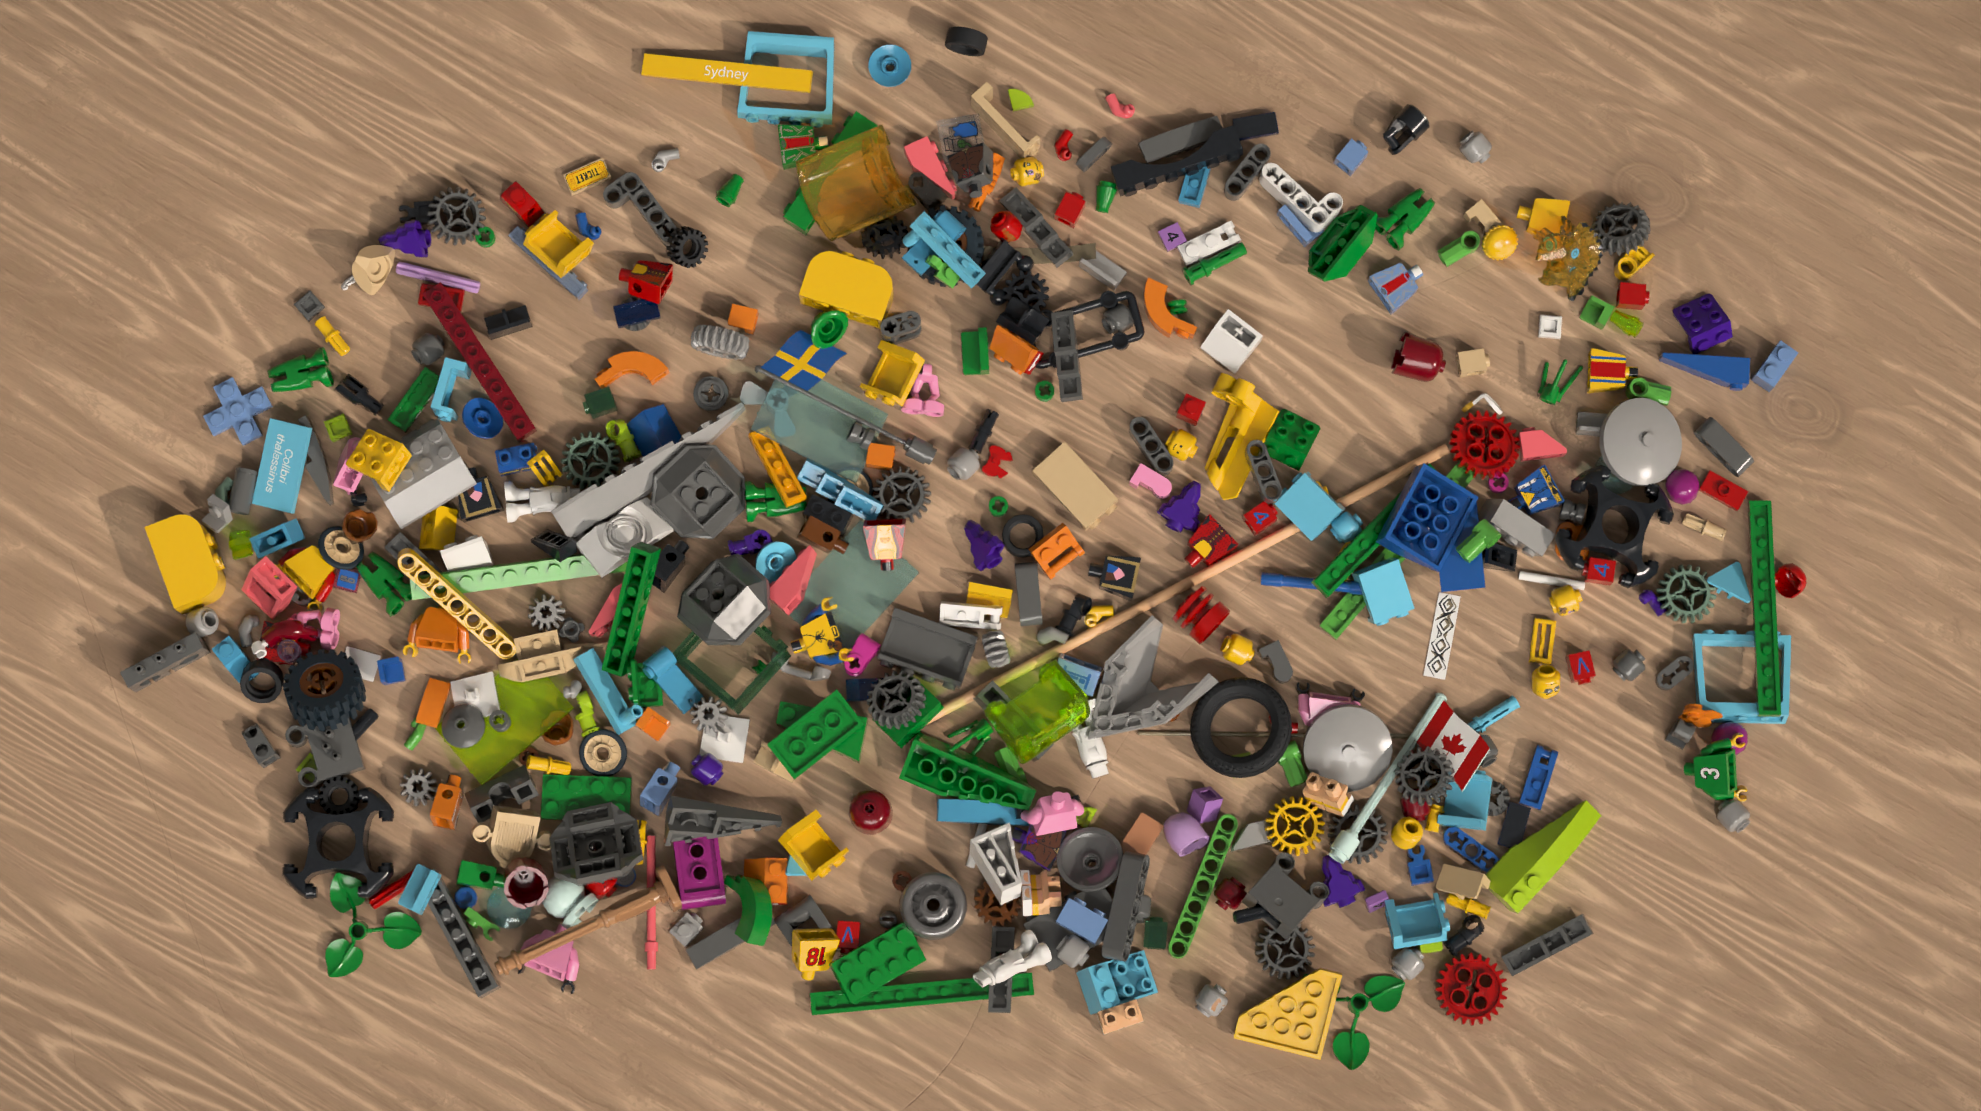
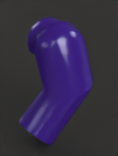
M1649 589L1643 590V593L1639 594L1640 602L1643 604L1649 603L1658 617L1664 614L1667 609L1660 608L1663 604L1661 601H1658V597L1653 591Z

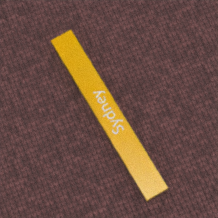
M644 53L641 75L810 93L813 71Z

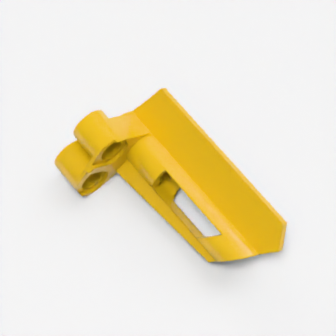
M1225 373L1220 374L1211 393L1219 399L1230 403L1205 469L1209 480L1218 490L1221 498L1228 500L1238 497L1250 473L1245 457L1247 445L1253 440L1265 442L1279 411L1253 392L1255 386L1252 383L1240 378L1235 379ZM1234 437L1235 439L1223 464L1219 468L1216 459L1226 439ZM1256 446L1251 447L1250 453L1253 456H1258L1260 448Z

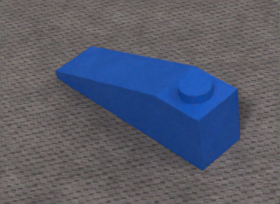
M1662 353L1659 357L1660 362L1723 387H1730V390L1741 391L1749 384L1750 358Z

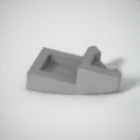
M1265 820L1247 824L1245 828L1240 830L1235 844L1231 847V852L1275 841L1274 838L1267 839V836L1272 834V830L1265 831V827L1271 826V824L1265 822Z

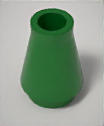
M733 174L716 192V200L726 207L735 204L744 179L737 174Z
M1100 180L1099 185H1096L1095 211L1108 213L1117 192L1115 183Z

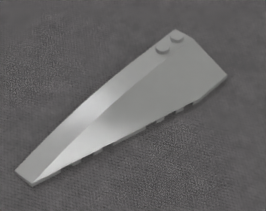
M742 402L718 415L716 422L710 420L703 423L697 429L698 432H687L681 436L678 443L669 442L640 459L641 464L633 463L624 467L621 475L612 474L604 479L605 481L601 486L598 487L594 484L553 509L551 512L566 536L574 539L577 543L594 527L609 521L626 506L649 495L652 492L653 475L685 445H711L745 411V406Z

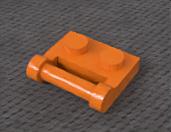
M1061 523L1028 549L1050 580L1056 576L1055 573L1077 556L1081 557L1085 553L1064 523ZM1071 546L1073 548L1061 559H1059L1057 562H1055L1052 566L1049 567L1048 563L1051 562L1054 558L1060 555L1068 547Z

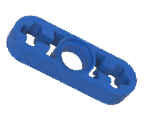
M1450 827L1443 834L1445 845L1484 873H1487L1492 867L1487 869L1485 867L1486 862L1482 859L1479 863L1475 861L1480 857L1482 851L1486 853L1483 855L1485 859H1494L1493 864L1499 860L1497 855L1457 827ZM1457 832V838L1460 841H1463L1464 838L1468 841L1459 850L1457 847L1460 844L1457 841L1452 843L1448 841L1450 839L1448 833ZM1468 844H1474L1477 847L1478 852L1476 856L1470 857L1466 854L1465 848Z

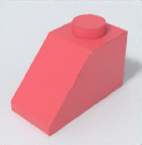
M1535 427L1524 428L1517 436L1519 437L1518 445L1521 446L1519 449L1521 462L1564 457L1567 453V449L1543 430H1535Z

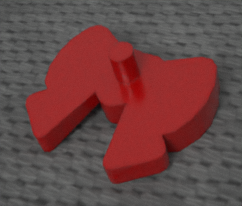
M990 446V456L987 464L982 467L981 471L987 476L1002 478L1008 472L999 467L1000 460L1012 462L1013 458L1011 453L1005 452L1003 448Z

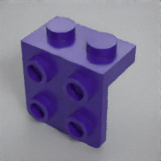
M1705 294L1673 309L1674 317L1688 335L1689 349L1694 355L1733 337L1731 321L1712 294Z

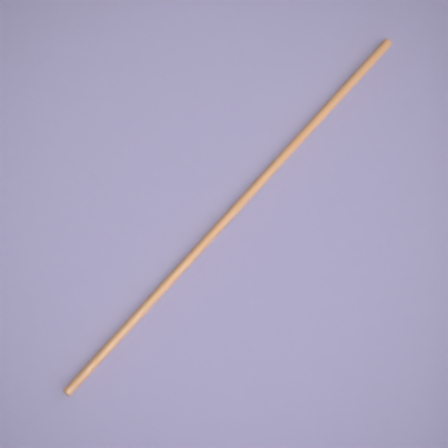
M1443 444L1335 500V502H1340L1344 507H1347L1411 474L1414 467L1423 463L1427 465L1450 453L1449 448L1446 444ZM1291 523L1096 624L1094 627L1069 638L1065 644L1060 643L942 704L944 708L928 724L974 701L973 698L992 680L1001 687L1059 657L1061 653L1064 654L1301 530L1294 523Z

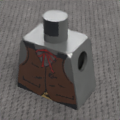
M983 142L947 156L956 184L964 192H969L972 198L982 196V187L991 184L993 181V151Z

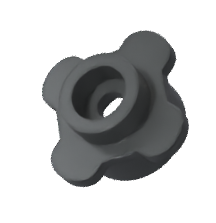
M568 617L565 619L563 627L559 630V635L567 637L572 643H576L579 640L578 636L584 631L585 626L583 623H577L573 618Z

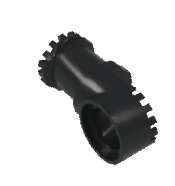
M1077 594V597H1074L1075 600H1073L1070 610L1063 609V617L1055 628L1072 637L1074 634L1072 631L1077 621L1081 620L1082 616H1085L1091 609L1092 599L1090 597Z
M1474 914L1467 916L1462 922V927L1457 930L1458 933L1449 940L1443 941L1444 946L1450 949L1451 955L1457 956V952L1466 945H1471L1472 941L1481 935V932H1484L1483 929L1485 927L1480 917ZM1478 923L1476 928L1468 929L1470 924Z

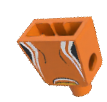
M450 774L446 784L439 783L430 812L433 826L450 830L456 829L463 800V792L459 787L461 777Z

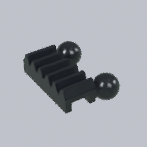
M1005 239L999 241L997 247L993 248L992 253L981 263L980 268L986 274L976 284L985 293L990 295L991 303L996 306H1001L1006 302L1003 299L1006 293L1002 289H995L994 287L1012 264L1016 261L1017 268L1023 272L1032 270L1034 266L1033 259L1030 256L1021 255Z

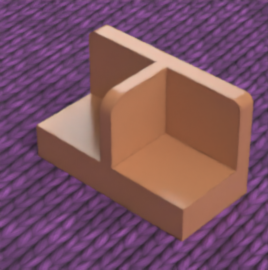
M1140 813L1121 843L1123 853L1129 851L1147 854L1164 826L1145 813Z

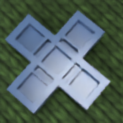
M233 377L214 386L213 388L222 407L203 416L212 435L216 436L233 427L243 446L263 436L254 416L273 407L264 388L261 386L243 396Z

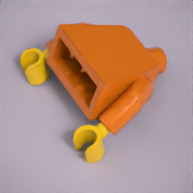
M440 604L438 608H426L425 613L420 614L411 623L407 638L409 644L403 648L404 655H407L410 647L413 649L412 657L417 656V647L457 653L459 648L461 653L458 655V662L461 664V655L466 654L468 656V664L470 663L471 655L467 652V649L470 648L468 629Z

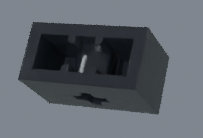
M814 494L811 496L803 512L804 518H808L811 515L839 530L842 537L853 518L851 512Z

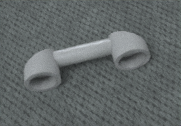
M773 652L771 656V661L782 672L810 681L825 680L831 674L830 670L819 666H814L813 672L789 665V657Z

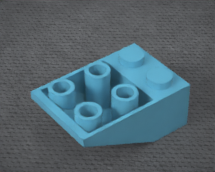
M1144 950L1129 954L1127 961L1113 959L1076 972L1090 1015L1158 993Z

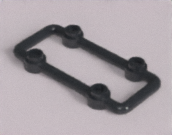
M1105 291L1099 299L1056 311L1073 310V314L1076 315L1099 307L1111 309L1119 301L1126 299L1128 301L1136 332L1129 335L1118 332L1113 335L1112 340L1078 349L1079 358L1112 348L1120 351L1125 350L1130 343L1138 341L1144 336L1143 322L1136 297L1132 292L1123 291L1115 294L1112 291ZM1048 309L1042 310L1041 313L1050 318L1045 328L1052 327L1051 313L1055 312ZM1052 352L1048 359L1039 360L1035 367L1044 369L1052 366L1057 369L1055 353Z

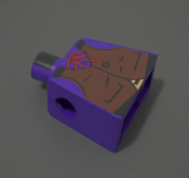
M1030 825L1028 832L1015 827L1012 839L1022 844L1019 851L1021 855L1050 872L1066 831L1036 836L1033 825Z

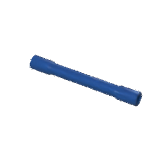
M1262 572L1261 585L1317 589L1311 583L1315 578L1286 576ZM1344 581L1335 590L1337 592L1363 595L1359 582Z

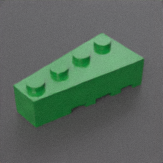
M780 701L776 724L783 729H787L814 707ZM861 716L859 718L865 725L832 750L859 764L868 724V718Z

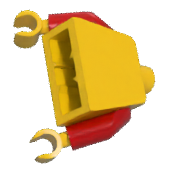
M314 545L308 548L290 549L278 561L279 564L276 566L311 599L316 598L315 601L308 604V610L312 608L313 604H316L318 610L322 611L321 603L326 601L333 589L336 577L334 574L335 567L329 565L322 558L319 549Z

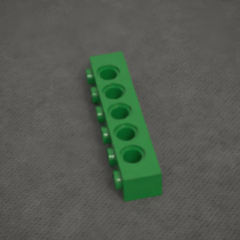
M639 542L631 547L601 669L603 671L622 677L627 674V665H631V660L635 657L661 551L659 547L644 542Z

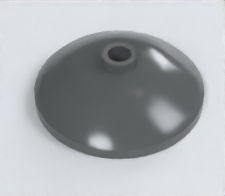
M1097 827L1079 829L1071 833L1062 842L1058 850L1057 866L1060 875L1068 885L1075 889L1088 892L1101 890L1113 883L1119 875L1123 858L1122 847L1116 837L1104 829ZM1091 862L1096 863L1094 867H1089Z

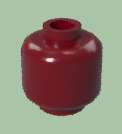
M1419 788L1412 789L1419 792ZM1403 796L1400 798L1404 817H1412L1420 822L1425 820V816L1431 812V807L1426 801L1423 806H1419L1418 801L1412 804L1410 798L1407 800Z
M1234 877L1230 879L1224 878L1214 891V896L1217 898L1215 903L1224 910H1227L1228 907L1232 910L1237 909L1247 895L1244 890L1246 886Z

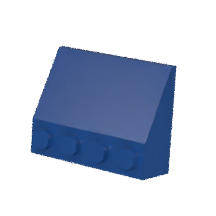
M1425 463L1414 467L1375 542L1397 555L1440 572L1478 496Z

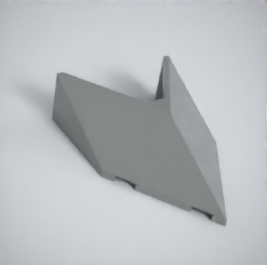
M1152 615L1105 662L1104 675L1098 691L1088 740L1166 724L1218 684L1219 681L1208 673L1200 682L1159 690L1151 682L1163 624Z

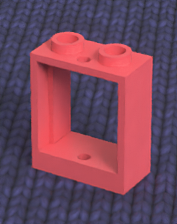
M265 556L250 569L241 590L274 620L289 606L297 586Z

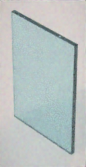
M776 380L773 381L759 412H757V416L750 428L751 430L854 483L857 482L866 463L868 448L865 450L859 444L846 440L856 420ZM821 380L808 391L881 429L888 416L887 413L824 380ZM862 424V426H863L864 428H866V429H867V428H870V427H868V426ZM875 430L871 443L876 442L880 432Z
M861 520L843 539L849 543L845 553L841 554L833 550L811 574L803 601L790 614L792 619L802 626V621L810 611L821 604L824 598L832 596L833 598L829 600V605L837 604V608L828 612H832L844 648H851L858 637L870 628L919 574L904 558L893 559V570H881L880 560L870 559L863 530L864 523Z

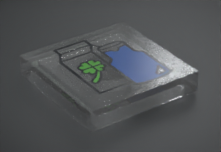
M979 113L936 121L945 164H948V155L984 142Z

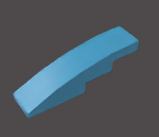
M808 458L797 476L799 481L815 488V492L835 501V505L864 520H876L884 505L846 479Z
M937 799L936 821L991 825H1005L1010 822V825L1029 826V823L1021 818L1016 819L1015 808L1001 806L996 803H982L979 800Z

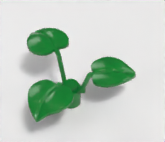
M336 873L332 879L330 900L333 907L341 913H345L352 908L353 924L349 927V935L352 938V942L350 944L348 940L341 938L332 941L328 945L325 959L329 977H342L359 968L363 961V951L354 945L356 940L365 938L368 933L385 931L383 934L384 942L393 949L408 947L422 934L421 927L417 921L403 912H392L386 915L384 918L385 927L369 928L367 923L358 921L355 906L363 904L366 899L358 897V886H361L362 882L355 877L342 873Z
M1376 976L1371 978L1364 986V992L1368 997L1361 993H1357L1351 998L1348 996L1336 997L1337 1002H1348V1009L1354 1014L1350 1033H1339L1332 1045L1336 1058L1349 1070H1355L1365 1061L1370 1048L1369 1039L1364 1033L1354 1034L1360 1013L1367 1008L1370 1001L1373 1008L1379 1012L1392 1011L1401 999L1405 986L1403 980L1392 976Z

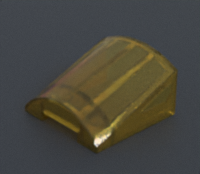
M883 125L874 127L796 161L798 179L806 204L817 225L830 242L916 205L909 185L903 186L886 146L890 145V141Z

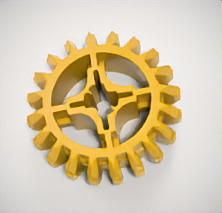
M1291 796L1289 799L1290 804H1287L1286 799L1283 798L1281 800L1282 807L1278 803L1274 804L1277 812L1273 810L1268 812L1269 815L1273 816V819H1265V822L1271 824V826L1265 827V831L1272 830V834H1269L1267 839L1275 838L1276 841L1271 846L1275 847L1279 843L1281 847L1278 852L1280 853L1284 848H1287V853L1291 855L1292 850H1295V855L1299 856L1300 849H1302L1306 855L1308 854L1307 846L1312 850L1316 848L1312 841L1321 842V839L1316 835L1324 834V831L1318 829V827L1324 826L1325 822H1318L1317 819L1323 815L1322 813L1314 814L1318 807L1315 805L1310 809L1308 807L1311 804L1310 801L1303 805V797H1299L1298 803H1295L1294 797ZM1300 809L1305 813L1295 818L1285 810ZM1279 815L1286 823V830L1280 835L1277 831ZM1309 818L1313 825L1310 838L1303 828L1304 822ZM1303 819L1298 827L1300 831L1295 829L1288 834L1286 833L1289 831V827H1291L1289 822L1296 823ZM1290 835H1295L1302 839L1304 843L1291 844L1284 840Z

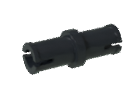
M991 409L986 410L980 425L976 426V433L968 447L969 449L976 450V453L981 454L988 437L992 435L991 430L999 417L997 412L992 411L991 413Z

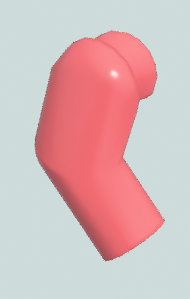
M1115 93L1105 97L1113 115L1125 119L1133 116L1135 108L1132 104H1120Z

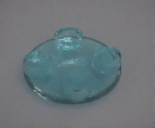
M498 887L488 899V915L493 923L501 928H517L524 924L531 915L532 907L521 909L512 905L507 900L504 888Z

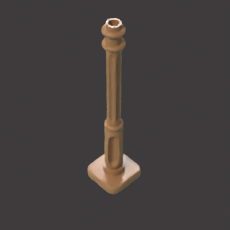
M664 865L656 868L655 876L658 882L653 884L654 887L630 894L606 909L600 910L599 914L518 952L512 950L510 952L511 955L505 958L499 956L498 961L494 963L499 975L503 973L509 975L510 970L516 967L520 970L522 965L599 928L604 926L609 928L610 925L638 916L660 902L662 904L668 902L673 912L682 908L681 900Z

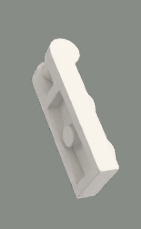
M1226 222L1218 228L1179 245L1177 249L1186 267L1197 263L1200 259L1208 258L1239 243L1241 238L1239 234L1236 235L1233 229L1235 227L1233 222ZM1224 233H1226L1229 238L1225 241H1223L1220 236Z
M941 601L939 623L948 626L999 630L1001 629L999 618L1003 607L999 605L988 606ZM984 614H990L991 620H984Z

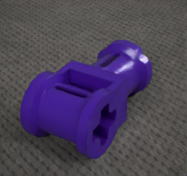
M757 530L753 534L744 536L745 539L734 542L729 540L728 546L731 555H744L748 553L753 555L759 553L764 546L773 542L767 531ZM761 538L765 539L764 545L759 544Z

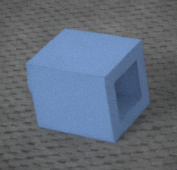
M1351 138L1335 158L1334 164L1351 176L1367 157V147L1361 141H1354Z

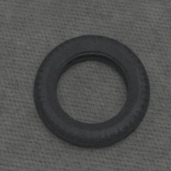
M1245 677L1224 680L1206 692L1196 704L1190 723L1192 743L1200 759L1217 773L1234 778L1256 776L1273 767L1285 753L1292 732L1291 715L1281 695L1268 684L1257 679ZM1245 698L1257 701L1267 709L1271 718V732L1265 745L1257 752L1244 757H1234L1221 752L1214 745L1211 737V723L1216 712L1224 704L1235 699Z

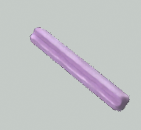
M398 262L396 266L397 274L436 284L441 282L444 286L463 289L472 293H478L480 290V282L404 262Z

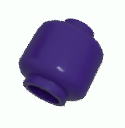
M699 753L691 761L693 765L691 774L703 785H714L724 773L722 771L723 764L711 753H706L703 756Z

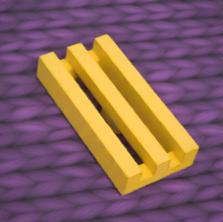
M542 450L527 462L544 487L549 486L547 484L549 480L553 483L556 475L559 477L563 475L545 450ZM543 456L550 464L553 471L550 472L545 466V464L542 462L541 458ZM538 462L546 474L545 477H542L534 463Z
M1534 618L1528 662L1551 665L1556 621ZM1538 623L1542 624L1540 635L1539 652L1537 658L1534 656L1538 632ZM1548 624L1551 626L1549 634L1547 659H1544L1543 651L1546 627Z

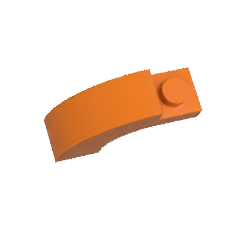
M1148 277L1144 290V307L1151 324L1168 338L1175 331L1176 335L1183 339H1188V337L1193 339L1197 327L1174 317L1166 308L1164 297L1168 286Z
M628 351L607 359L611 368H604L598 372L595 381L600 389L603 390L621 376L633 373L645 377L651 385H654L670 372L666 365L656 357L644 352Z

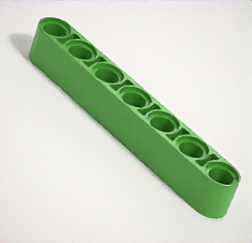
M1225 814L1221 816L1216 824L1168 945V954L1174 959L1183 958L1189 950L1238 826L1237 819L1233 815ZM1225 819L1232 821L1233 829L1230 831L1224 830L1221 822ZM1215 840H1222L1225 843L1223 851H1216L1213 848ZM1209 860L1214 861L1217 864V869L1214 872L1207 871L1205 869V862ZM1199 881L1207 882L1209 886L1207 892L1202 893L1198 891L1196 885ZM1195 901L1200 904L1201 909L1198 913L1189 911L1188 905L1190 902ZM1181 923H1190L1192 925V932L1189 934L1182 933L1180 930ZM1178 942L1184 946L1182 954L1177 955L1173 953L1172 945Z

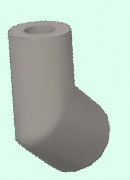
M1050 626L1038 632L1037 640L1041 644H1046L1053 640L1065 644L1069 634Z
M573 680L570 687L565 686L563 688L564 698L571 697L573 699L577 697L582 688L580 681Z

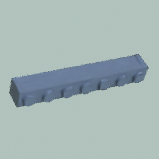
M517 226L508 235L509 238L580 300L588 292V285L582 280L579 281L577 279L578 276L572 271L560 278L523 245L526 230L523 227Z

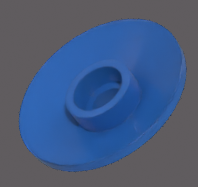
M474 398L464 406L462 411L463 422L473 435L483 439H490L500 433L503 427V417L494 403L484 398Z

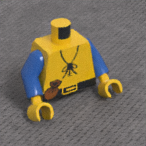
M832 596L824 598L821 604L812 609L802 621V626L800 627L802 638L790 642L794 654L807 650L810 659H814L816 663L829 666L854 660V658L847 657V653L852 651V648L843 647L832 612H828L837 608V604L829 605V600L833 598Z

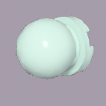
M552 877L548 881L549 891L542 903L549 914L555 918H564L562 926L568 929L581 923L582 921L579 918L585 911L590 913L599 900L593 893L585 895L583 886Z

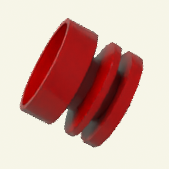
M1204 586L1189 594L1179 605L1176 614L1172 618L1177 623L1185 617L1186 619L1180 627L1184 629L1192 624L1194 627L1189 635L1199 645L1219 627L1231 612L1221 601L1211 607L1209 603L1214 595L1210 593L1203 599L1202 596L1207 591Z

